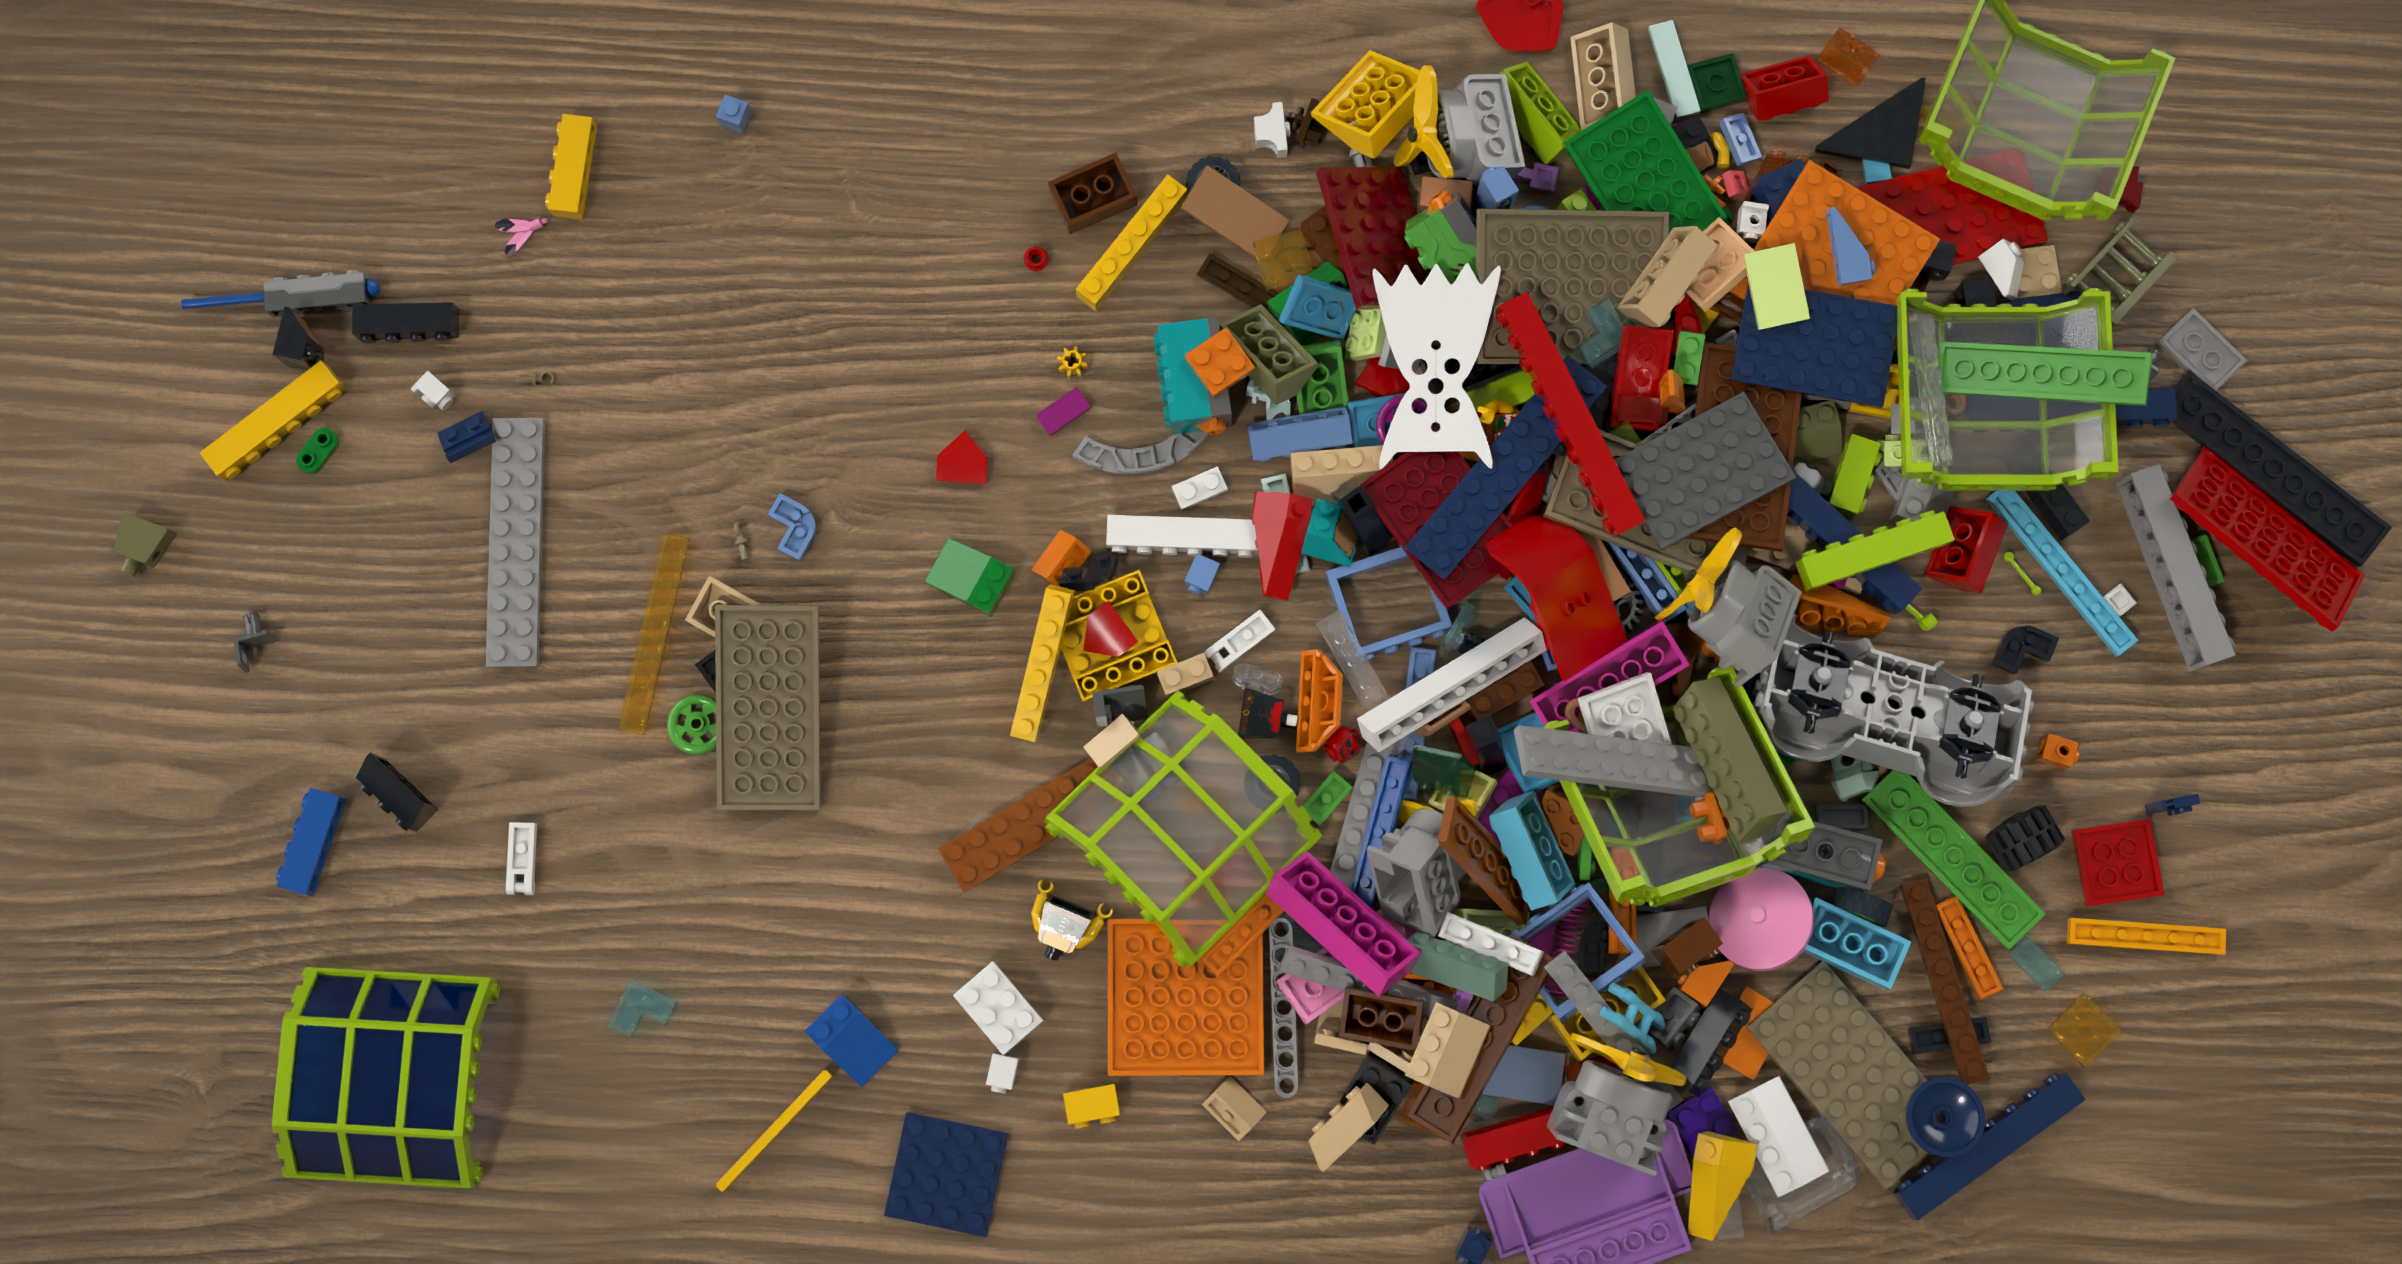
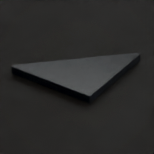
M1926 78L1917 80L1816 145L1814 152L1861 161L1865 159L1886 163L1889 166L1910 169Z

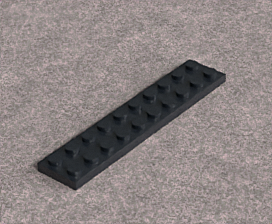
M2190 370L2185 372L2173 387L2175 388L2177 419L2172 423L2201 446L2209 448L2357 567L2363 566L2392 527Z

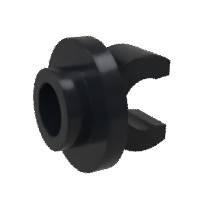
M1471 633L1470 636L1464 635L1462 640L1465 643L1460 646L1459 653L1465 654L1469 649L1471 650L1483 643L1484 639L1474 633Z

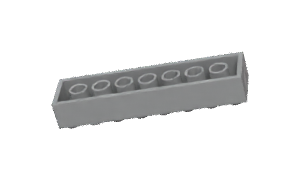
M2158 464L2131 473L2115 485L2188 670L2192 672L2235 656V644L2233 639L2227 635L2224 616L2218 612L2215 604L2216 596L2213 590L2208 587L2206 571L2199 564L2196 557L2197 549L2187 534V523L2180 516L2175 504L2169 499L2173 493H2171L2168 486V475Z

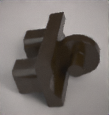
M1311 98L1305 117L1303 116L1305 109L1298 107L1296 113H1288L1287 121L1292 123L1290 131L1296 133L1298 127H1300L1296 138L1298 141L1297 147L1304 149L1305 144L1315 147L1319 146L1322 132L1312 129L1314 122L1321 123L1311 116V112L1319 104L1317 99Z

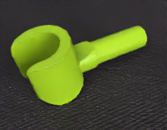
M1910 604L1905 608L1918 620L1922 630L1928 631L1936 626L1937 620L1932 613L1923 617Z

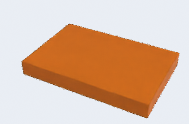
M1745 986L1738 999L1745 1002L1753 1010L1749 1022L1742 1027L1737 1035L1735 1045L1729 1048L1723 1064L1748 1079L1754 1080L1768 1053L1746 1027L1774 1002Z

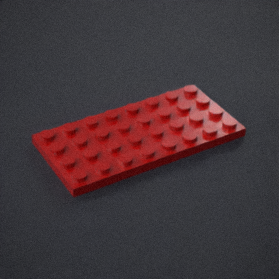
M2018 149L1964 161L1968 165L2034 193L2022 151ZM1945 166L1855 187L1940 238V240L1957 244L1952 266L1979 260L1978 257L2002 239L2011 243L2014 241L2020 249L2045 244L2048 241L2042 219L1951 181L1946 175L1948 170Z
M2204 446L2169 499L2178 509L2183 510L2192 517L2199 526L2204 527L2214 535L2218 542L2225 544L2239 559L2244 560L2260 576L2270 581L2279 592L2287 595L2300 609L2305 610L2315 618L2318 624L2326 627L2330 632L2335 631L2340 626L2366 575L2261 489Z

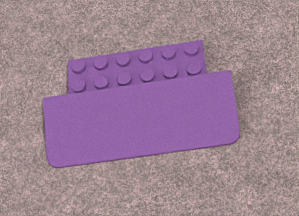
M1668 1119L1664 1120L1666 1125V1134L1662 1142L1664 1148L1662 1152H1658L1653 1165L1657 1171L1656 1177L1578 1148L1485 1181L1479 1188V1198L1499 1258L1502 1259L1525 1250L1530 1264H1653L1692 1250L1674 1197L1691 1192L1692 1172L1676 1125Z

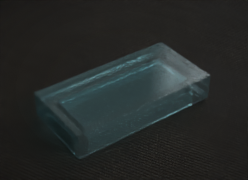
M2025 936L2007 954L2044 992H2047L2064 975L2055 963L2028 936Z

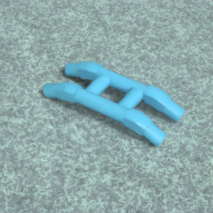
M1613 982L1609 986L1608 991L1629 1004L1626 1014L1623 1016L1604 1006L1600 1010L1599 1015L1637 1040L1647 1053L1654 1054L1656 1052L1655 1041L1647 1033L1651 1023L1657 1030L1664 1029L1663 1016L1638 998L1634 992ZM1639 1011L1643 1016L1637 1028L1633 1023Z

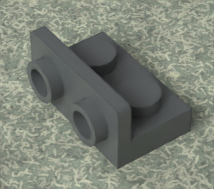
M1675 987L1665 997L1666 1001L1655 1009L1664 1018V1029L1657 1030L1651 1023L1648 1031L1650 1035L1664 1044L1669 1051L1679 1047L1684 1042L1685 1034L1691 1027L1696 1026L1703 1013L1696 1002Z

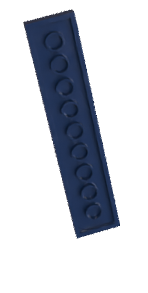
M1567 355L1563 362L1589 410L1607 389V385ZM1534 394L1489 447L1492 456V469L1480 458L1405 547L1406 551L1443 581L1450 576L1560 445L1561 442L1554 431L1556 426L1552 418L1548 419L1544 413L1543 405L1545 404L1541 396Z

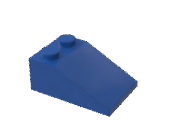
M841 994L805 1030V1033L861 1087L899 1051L844 994Z

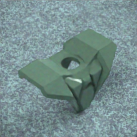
M1842 754L1830 759L1835 779L1830 782L1841 801H1847L1848 798L1873 791L1880 774L1879 765L1855 759L1851 766H1844L1842 764Z

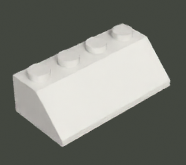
M1780 1076L1728 1101L1748 1141L1758 1144L1756 1156L1778 1197L1830 1171Z

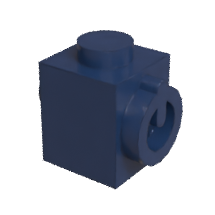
M1476 1227L1473 1231L1466 1228L1455 1250L1457 1253L1455 1259L1463 1264H1482L1493 1243L1487 1239L1489 1234Z

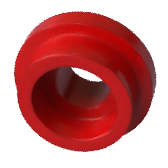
M1037 246L1029 248L1023 258L1025 266L1029 270L1036 272L1043 270L1049 260L1047 252ZM1039 256L1041 260L1039 263H1033L1031 261L1032 258Z

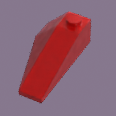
M1255 492L1251 519L1252 525H1255L1257 539L1255 540V546L1259 552V573L1263 596L1288 601L1310 522L1312 498L1292 493Z

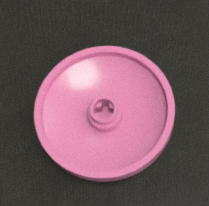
M1757 867L1758 870L1751 875L1722 884L1710 906L1709 924L1723 942L1718 949L1730 961L1745 969L1769 971L1791 963L1803 952L1812 936L1814 911L1808 894L1793 877L1780 870Z

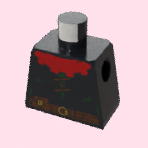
M1245 688L1238 736L1241 739L1279 738L1281 727L1296 729L1298 714L1283 712L1284 700Z

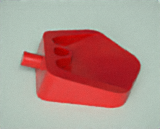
M1478 0L1476 9L1495 42L1503 49L1526 52L1552 51L1556 48L1564 9L1561 0Z

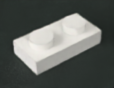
M1218 466L1172 486L1181 510L1228 491Z

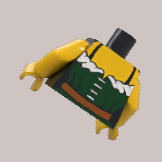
M1040 880L1038 883L1040 894L1036 896L1031 916L1034 929L1039 933L1038 940L1048 945L1044 956L1050 960L1058 961L1062 951L1072 953L1074 948L1082 949L1095 940L1104 926V920L1112 915L1113 909L1110 910L1108 915H1103L1100 911L1104 905L1102 903L1097 908V911L1093 912L1052 895L1054 891L1052 882L1048 890H1042L1044 881Z

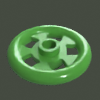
M703 694L690 695L679 700L671 709L667 720V730L671 741L681 751L692 755H701L716 749V723L710 725L708 718L709 714L715 713L716 715V700ZM701 704L703 711L692 713V705ZM680 714L687 716L684 726L677 725ZM695 720H700L701 726L695 729L693 727V722ZM710 731L714 737L704 743L701 737ZM685 732L694 737L691 744L682 738Z

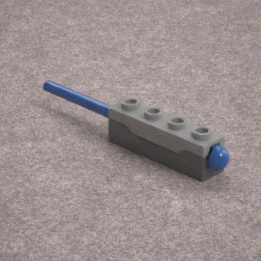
M349 270L346 274L341 275L328 272L323 273L321 277L299 275L297 279L290 280L276 277L272 281L263 282L264 291L260 293L181 300L182 309L264 302L265 312L273 318L282 317L284 307H290L298 315L352 310V305L372 304V297L377 296L380 292V284L377 280L369 278L359 270Z

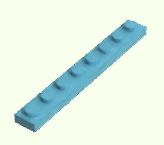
M1995 491L1986 498L1992 508L2115 657L2121 655L2138 641L2015 491Z

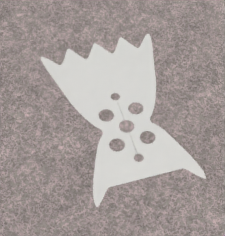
M1468 263L1465 264L1453 284L1447 281L1437 264L1434 265L1422 285L1417 282L1407 265H1404L1393 286H1390L1376 269H1373L1375 290L1388 342L1400 371L1410 384V389L1402 398L1387 433L1379 461L1380 470L1385 467L1397 452L1474 451L1492 469V456L1484 430L1471 399L1462 388V383L1472 370L1485 338L1499 283L1500 266H1497L1483 284L1478 282ZM1434 340H1438L1441 343V347L1438 350H1434L1431 347V343ZM1450 358H1455L1460 363V369L1456 374H1448L1445 371V362ZM1416 359H1423L1427 363V371L1422 375H1417L1412 370V364ZM1433 378H1439L1444 384V388L1439 394H1432L1428 389V383ZM1451 397L1458 399L1460 402V409L1453 414L1448 413L1444 408L1445 401ZM1416 398H1423L1427 402V409L1422 414H1416L1412 410V402ZM1438 422L1440 424L1438 432L1431 430L1432 423Z

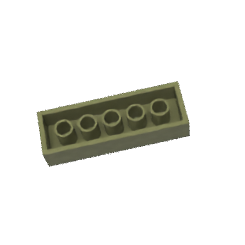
M1716 677L1693 682L1673 707L1675 718L1679 721L1686 740L1690 743L1697 762L1702 767L1708 784L1713 789L1719 806L1723 810L1730 824L1731 831L1735 834L1738 842L1763 837L1783 817L1787 810L1720 678Z

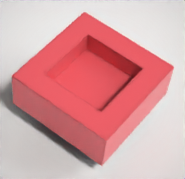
M1729 170L1722 174L1724 189L1728 196L1731 198H1744L1749 190L1744 171Z

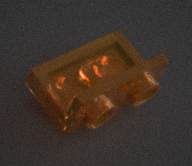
M1839 27L1818 56V60L1858 86L1880 55L1870 46L1863 44L1853 37L1851 33Z

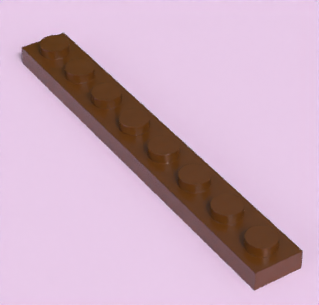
M1924 878L1901 884V893L1960 1080L1967 1085L1989 1080L1990 1077L1927 879Z

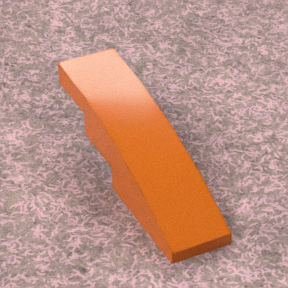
M1668 370L1659 382L1661 407H1666V413L1673 412L1676 417L1685 411L1684 383L1678 373L1674 370Z

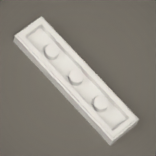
M1447 912L1438 934L1441 938L1465 948L1473 949L1477 953L1494 956L1498 960L1507 962L1508 966L1532 976L1535 975L1544 953L1541 950Z

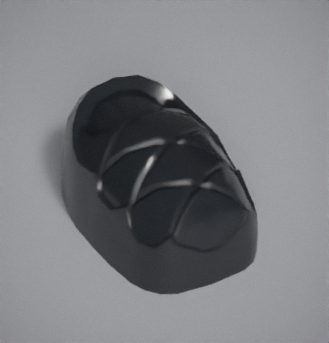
M1795 456L1793 471L1820 496L1827 499L1833 490V481L1825 478L1817 466L1801 457Z

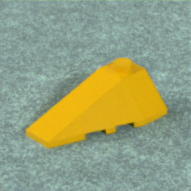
M1710 1131L1698 1133L1693 1159L1688 1223L1689 1235L1710 1241L1715 1240L1729 1215L1728 1212L1733 1203L1738 1199L1742 1192V1187L1754 1170L1758 1144Z

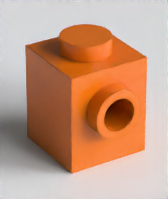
M2050 733L2043 735L2035 761L2064 770L2071 768L2072 765L2077 763L2080 751L2077 750L2079 743Z

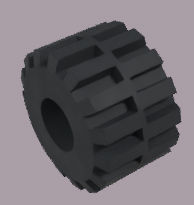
M2039 805L2024 812L2021 811L2004 820L2002 824L1992 829L1985 836V839L2006 872L2019 869L2059 847L2064 842L2065 837L2046 805Z

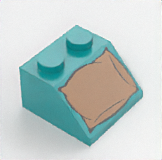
M1317 498L1301 553L1350 567L1358 536L1338 504Z

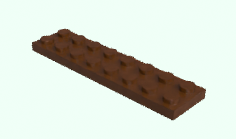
M1512 933L1509 936V938H1512L1521 943L1536 948L1535 946L1529 944L1528 942L1524 941L1523 939L1517 937ZM1545 952L1543 953L1534 976L1508 966L1507 990L1494 1002L1475 995L1465 1014L1491 1025L1460 1099L1424 1085L1407 1116L1450 1143L1455 1142L1550 974L1544 966L1554 959L1552 956Z

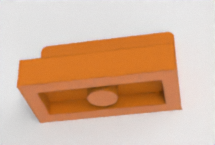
M1060 530L1033 566L1032 571L1045 578L1052 585L1059 586L1063 570L1071 567L1080 568L1092 551L1076 537Z

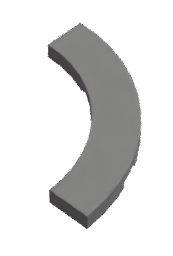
M1203 431L1185 434L1178 433L1173 434L1167 440L1154 446L1134 449H1118L1099 443L1086 436L1073 453L1072 458L1084 465L1107 473L1120 475L1146 474L1170 467L1185 459L1201 446L1209 435Z

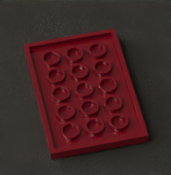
M1321 167L1316 171L1356 310L1380 309L1374 285L1373 269H1376L1386 282L1393 286L1404 265H1407L1417 282L1422 285L1431 270L1429 268L1425 270L1418 260V249L1416 247L1411 249L1404 238L1406 235V221L1416 216L1402 167Z
M1458 451L1406 452L1360 485L1374 505L1381 521L1444 608L1448 610L1507 569L1488 553L1487 542L1513 525L1502 512L1450 576L1443 581L1406 551L1405 547L1471 468Z

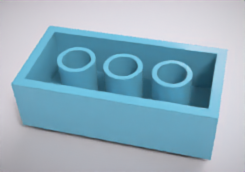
M1531 791L1508 799L1489 816L1491 828L1500 840L1501 850L1509 860L1512 875L1518 880L1522 889V897L1528 903L1530 909L1535 910L1557 903L1575 885V881L1535 792Z
M1811 898L1814 911V928L1810 941L1803 950V953L1824 961L1880 989H1891L1911 941L1819 898Z

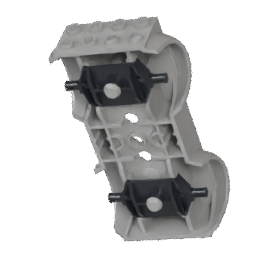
M1793 615L1778 659L1759 672L1761 673L1760 680H1756L1752 694L1756 695V698L1752 705L1774 748L1792 759L1805 762H1821L1833 759L1840 754L1916 776L1926 794L1939 802L1958 807L1976 806L1984 804L1991 799L2000 801L2006 793L2009 794L2013 785L2021 780L2023 768H2020V763L2027 749V746L2023 745L2024 738L2027 737L2030 730V723L2027 720L2034 706V701L2031 700L2032 690L2022 681L2015 680L2003 685L1983 684L1984 677L1982 675L1979 676V674H1974L1972 681H1969L1944 668L1945 661L1939 660L1934 666H1930L1876 650L1867 638L1857 641L1833 640L1834 632L1831 631L1829 633V630L1823 631V637H1819L1801 629L1795 623L1797 615ZM1863 692L1871 693L1875 698V702L1873 704H1865L1861 700V694ZM1888 700L1897 701L1900 709L1891 708ZM1911 708H1921L1925 713V717L1923 719L1913 717Z

